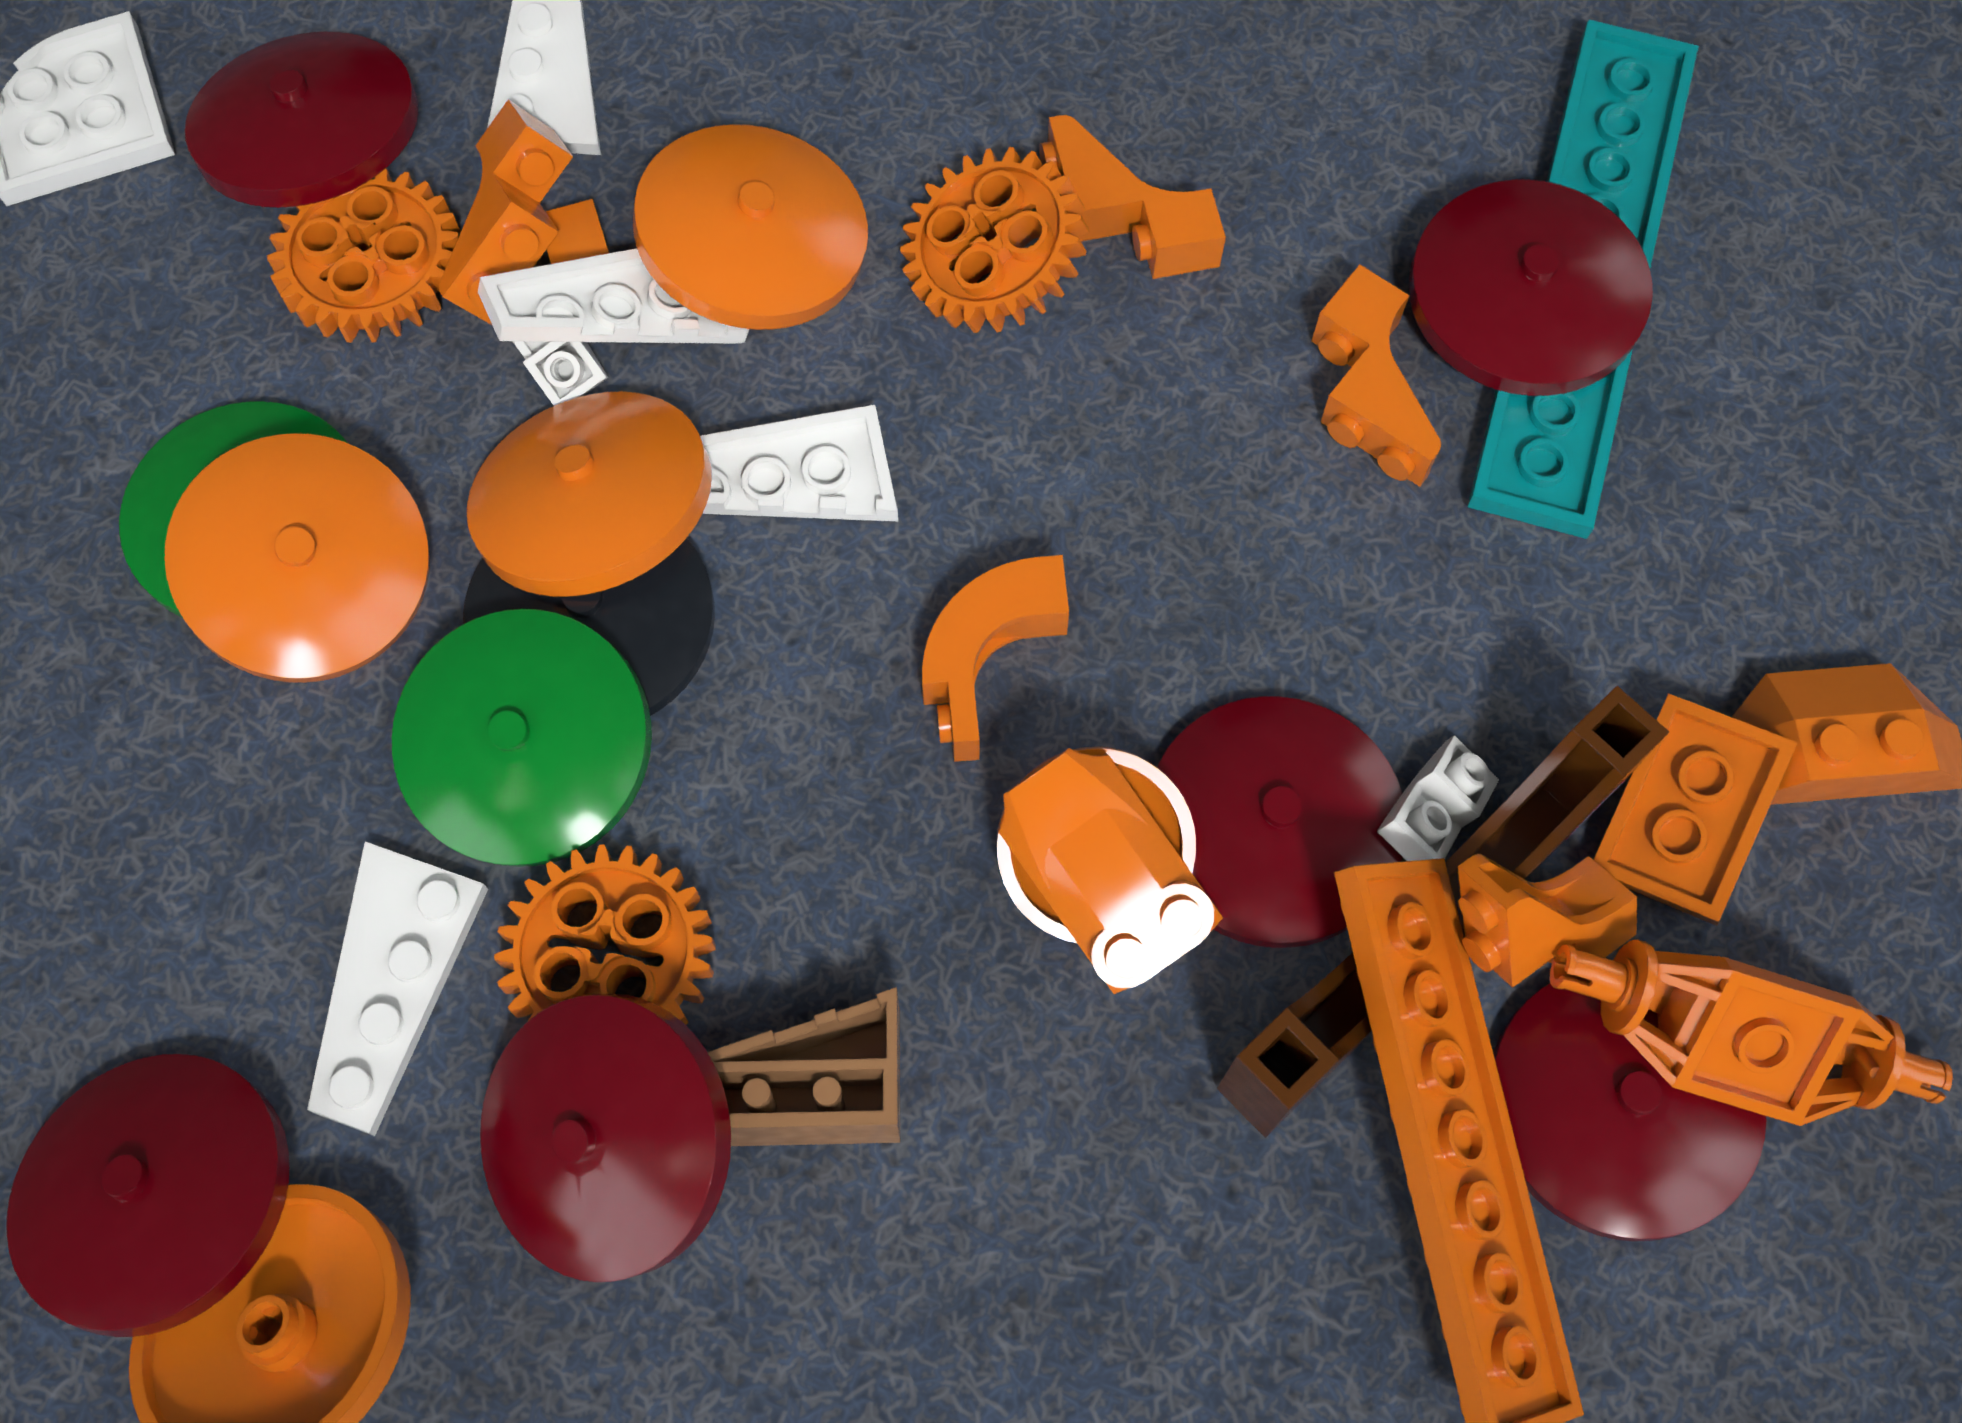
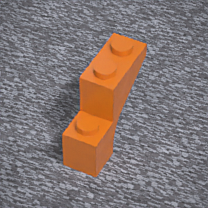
M509 99L475 145L482 161L480 186L439 284V291L442 297L490 325L492 323L478 294L480 277L535 266L559 233L540 202L573 158V155L552 128Z
M1068 115L1049 117L1048 142L1039 144L1040 161L1044 165L1052 160L1061 175L1069 177L1077 191L1076 193L1086 210L1081 216L1089 228V233L1078 237L1080 241L1132 232L1136 258L1138 261H1148L1153 279L1220 267L1226 236L1211 188L1190 192H1175L1148 185L1136 177L1076 119Z
M1359 264L1319 313L1311 341L1318 345L1320 353L1329 362L1338 366L1347 364L1351 367L1329 394L1320 422L1327 426L1329 434L1339 444L1348 448L1358 446L1375 457L1380 468L1391 478L1399 481L1408 479L1420 487L1427 479L1440 451L1441 440L1396 364L1390 350L1389 336L1400 323L1409 295Z
M1476 854L1458 866L1461 893L1458 903L1463 913L1465 932L1463 946L1471 960L1485 972L1494 970L1512 988L1547 962L1552 964L1553 958L1566 963V959L1558 957L1556 953L1562 945L1567 944L1575 949L1605 958L1637 935V896L1589 856L1566 872L1542 882L1526 881L1482 854Z

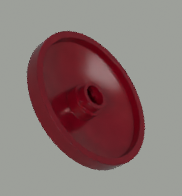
M325 31L296 34L255 47L217 71L200 89L189 108L185 123V140L188 150L203 178L224 196L238 202L261 207L281 208L309 205L347 193L368 182L387 168L403 151L414 132L418 119V98L407 68L401 59L381 43L364 36L343 32Z
M1513 179L1497 181L1471 189L1447 203L1436 213L1424 230L1415 251L1409 273V295L1413 314L1420 330L1432 348L1448 364L1468 378L1490 388L1518 395L1549 396L1564 394L1592 385L1607 376L1626 359L1635 346L1647 323L1652 304L1653 285L1648 261L1641 245L1625 223L1611 210L1590 196L1560 184L1539 180Z
M1281 696L1245 698L1227 703L1207 712L1189 724L1167 748L1157 768L1177 787L1190 810L1196 835V853L1192 874L1223 917L1213 930L1234 940L1255 946L1292 948L1315 944L1335 937L1348 929L1341 909V900L1334 872L1352 866L1402 861L1403 856L1377 832L1390 810L1402 795L1399 782L1390 763L1377 745L1361 729L1343 716L1323 706L1296 698Z
M1549 983L1517 1010L1502 1031L1493 1054L1527 1189L1536 1200L1562 1220L1579 1229L1615 1240L1654 1241L1666 1239L1692 1231L1710 1222L1735 1202L1748 1185L1761 1157L1765 1141L1766 1116L1673 1088L1624 1035L1612 1033L1604 1026L1601 1016V1000L1566 989H1557ZM1648 1009L1643 1019L1658 1028L1657 1013Z
M623 994L585 995L565 999L549 1006L525 1023L510 1040L495 1065L488 1083L481 1114L480 1142L483 1169L494 1205L503 1222L520 1245L548 1268L564 1276L589 1282H613L656 1270L682 1254L698 1238L715 1212L723 1193L731 1154V1124L728 1103L721 1079L709 1054L695 1034L672 1013L657 1004L642 998Z
M161 1054L130 1061L103 1073L81 1087L50 1116L33 1139L20 1163L9 1197L7 1211L9 1254L19 1281L29 1296L52 1316L84 1331L111 1337H136L168 1330L193 1319L222 1300L242 1281L263 1254L275 1232L286 1201L290 1170L289 1149L285 1131L272 1104L251 1082L228 1066L209 1058L188 1054Z

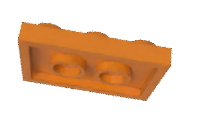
M1668 693L1657 721L1669 733L1633 771L1594 857V861L1627 889L1718 926L1798 742Z

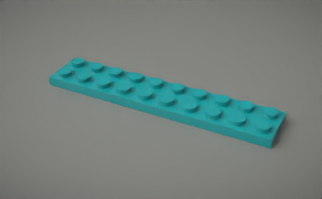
M1588 19L1582 33L1546 182L1575 189L1590 196L1611 210L1634 234L1647 258L1649 268H1651L1699 46ZM1632 350L1614 371L1592 385L1576 391L1549 396H1527L1495 390L1467 507L1587 539L1594 529Z

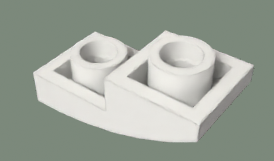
M513 341L526 359L523 364L554 406L585 395L608 378L587 342Z
M1454 735L1444 742L1419 771L1390 810L1377 832L1407 861L1445 859L1461 828L1480 816L1499 779L1488 769L1485 762L1479 756L1472 753Z

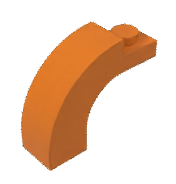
M1063 555L1020 559L983 573L965 585L952 597L935 621L928 637L923 657L924 705L949 703L937 705L940 743H953L954 762L980 759V739L974 685L985 661L999 648L1013 641L1026 638L1067 635L1069 605Z

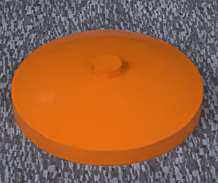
M736 124L713 126L688 133L667 145L652 159L643 172L637 186L633 211V232L637 250L643 264L653 279L667 294L684 307L707 319L733 327L755 330H772L800 325L825 314L836 306L853 287L859 275L868 241V223L862 200L848 176L834 161L814 146L790 134L761 126Z
M603 392L559 403L536 414L509 433L488 455L480 467L470 489L467 502V523L471 538L487 565L496 575L510 585L526 592L544 596L570 597L601 592L619 586L646 573L661 563L692 532L703 514L711 490L712 471L709 455L692 421L681 410L662 399L635 392Z
M292 433L259 438L241 444L213 460L191 481L181 495L173 511L165 541L164 559L169 589L176 607L194 634L210 651L227 663L252 675L275 681L300 683L324 681L352 672L377 658L397 641L415 617L422 603L429 576V548L423 519L414 499L400 479L386 465L362 449L344 441L314 434Z
M309 1184L288 1185L283 1211L270 1242L250 1272L232 1291L211 1308L183 1324L154 1334L132 1338L129 1358V1383L133 1405L140 1423H359L377 1401L388 1383L400 1357L409 1324L411 1307L409 1273L403 1252L390 1229L378 1216L352 1197L340 1191Z

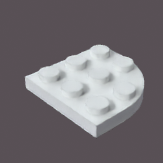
M129 11L59 32L36 44L14 62L18 71L7 82L0 93V198L6 206L175 155L139 28Z

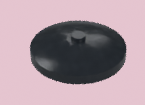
M688 538L661 563L635 579L601 592L570 597L544 596L518 589L496 575L487 565L484 558H482L470 581L463 609V624L490 613L514 609H536L554 612L585 624L610 642L628 661L644 690L650 716L672 702L694 678L710 647L715 621V602L706 567Z

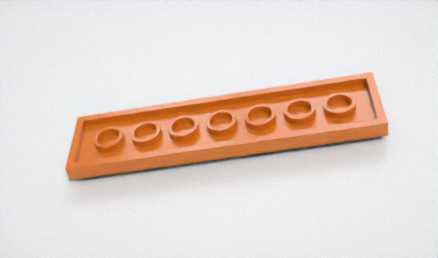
M1445 859L1359 865L1334 872L1341 900V909L1349 933L1357 967V976L1365 1000L1373 1034V1043L1378 1055L1390 1105V1115L1396 1130L1407 1176V1186L1412 1197L1423 1243L1424 1257L1433 1285L1442 1323V1333L1447 1344L1459 1394L1460 1408L1465 1423H1564L1583 1416L1584 1412L1469 955L1463 946L1464 935Z

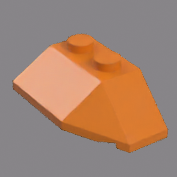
M1891 663L1766 673L1732 715V718L1798 742L1771 805L1962 789V740L1958 726Z

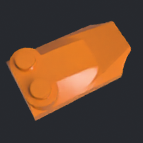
M1068 748L1003 794L1004 815L1001 827L997 829L998 833L1092 963L1097 975L1104 980L1113 994L1135 987L1153 977L1199 945L1223 919L1220 912L1107 752L1102 756H1093Z

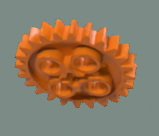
M1014 147L1008 148L1002 161H998L991 148L986 149L983 163L977 166L966 155L963 157V172L958 175L947 167L942 169L946 184L939 188L927 183L925 189L932 199L928 204L913 203L911 206L920 221L903 225V230L912 241L900 247V252L910 262L903 268V272L911 282H915L911 287L912 291L920 301H925L926 307L936 318L943 315L953 328H957L965 321L973 333L980 331L985 319L989 321L996 332H1001L1005 316L1012 315L1020 326L1025 325L1024 309L1029 306L1044 314L1046 307L1042 297L1050 293L1053 296L1062 298L1065 294L1057 282L1061 276L1076 278L1079 274L1069 258L1085 256L1087 252L1078 238L1089 233V228L1081 216L1086 210L1067 175L1062 176L1052 160L1043 165L1034 151H1031L1022 161ZM1008 199L1004 204L998 206L1002 201ZM961 233L956 239L950 241L955 235ZM1039 238L1035 244L1025 248L1030 241ZM990 273L985 280L977 283L983 275Z
M385 168L374 179L340 196L309 205L296 206L299 212L296 216L289 214L279 215L278 219L285 232L270 234L269 239L277 251L267 255V260L275 272L270 277L290 313L296 312L305 327L308 328L316 323L323 336L327 338L339 327L346 342L352 343L359 329H365L373 343L377 342L381 327L388 326L390 331L396 337L401 336L400 321L408 318L413 324L420 327L423 325L422 317L419 313L420 309L426 307L438 312L442 309L436 293L440 292V280L461 231L454 214L450 213L442 195L434 197L428 182L424 181L415 186L409 172L406 171L393 182L387 168Z
M601 844L596 851L594 863L587 864L576 849L571 851L572 869L563 872L556 864L550 861L546 863L547 872L551 880L549 883L543 886L531 879H527L524 882L534 898L529 904L518 901L509 902L508 907L520 921L518 925L500 926L497 932L505 941L512 944L513 948L494 954V960L501 967L514 970L497 981L505 994L520 993L508 1006V1009L516 1018L532 1014L529 1018L530 1020L549 1006L569 998L585 995L615 994L618 985L625 979L641 977L646 979V989L640 998L664 1008L685 1025L689 1023L679 1006L683 1000L692 1003H703L704 997L701 991L692 983L694 979L713 977L714 972L710 964L698 959V956L715 951L716 944L712 937L696 934L706 929L712 922L707 910L691 911L701 900L695 887L686 888L678 892L684 878L677 867L667 871L660 877L662 863L657 854L652 853L641 866H638L637 855L632 846L627 845L617 862L612 860L606 846ZM588 902L597 904V912L588 924L581 927L567 925V918L575 906ZM646 914L662 916V924L653 936L645 939H637L631 936V928L639 917ZM553 938H561L581 947L601 950L607 946L608 939H612L623 954L643 958L661 956L664 958V961L660 966H650L634 958L608 953L604 957L603 963L599 964L591 951L586 948L576 946H556L551 948L549 947V942ZM567 965H576L581 968L580 977L571 989L564 992H554L551 990V980L560 968Z

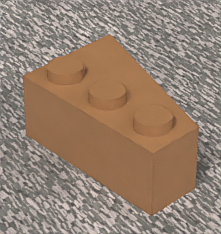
M897 987L876 994L877 998L838 1012L834 1008L814 1015V1020L774 1034L770 1030L707 1052L716 1067L726 1095L731 1124V1146L901 1143L900 1007Z

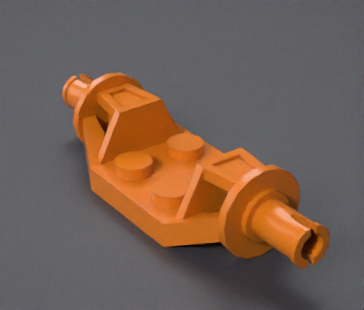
M1636 939L1628 941L1620 948L1613 960L1590 954L1565 944L1556 953L1558 957L1566 959V963L1553 958L1551 964V985L1557 989H1566L1601 1000V1016L1604 1026L1612 1033L1624 1035L1673 1088L1794 1125L1802 1126L1852 1106L1860 1109H1875L1885 1103L1894 1090L1921 1098L1928 1103L1938 1104L1946 1096L1943 1092L1931 1089L1930 1085L1950 1091L1952 1086L1953 1074L1950 1065L1943 1060H1934L1906 1051L1905 1036L1899 1023L1890 1017L1872 1014L1852 996L1730 958L1655 951L1654 947L1648 942ZM1648 1009L1657 1013L1658 1028L1643 1019ZM1834 1064L1843 1065L1841 1078L1826 1079Z

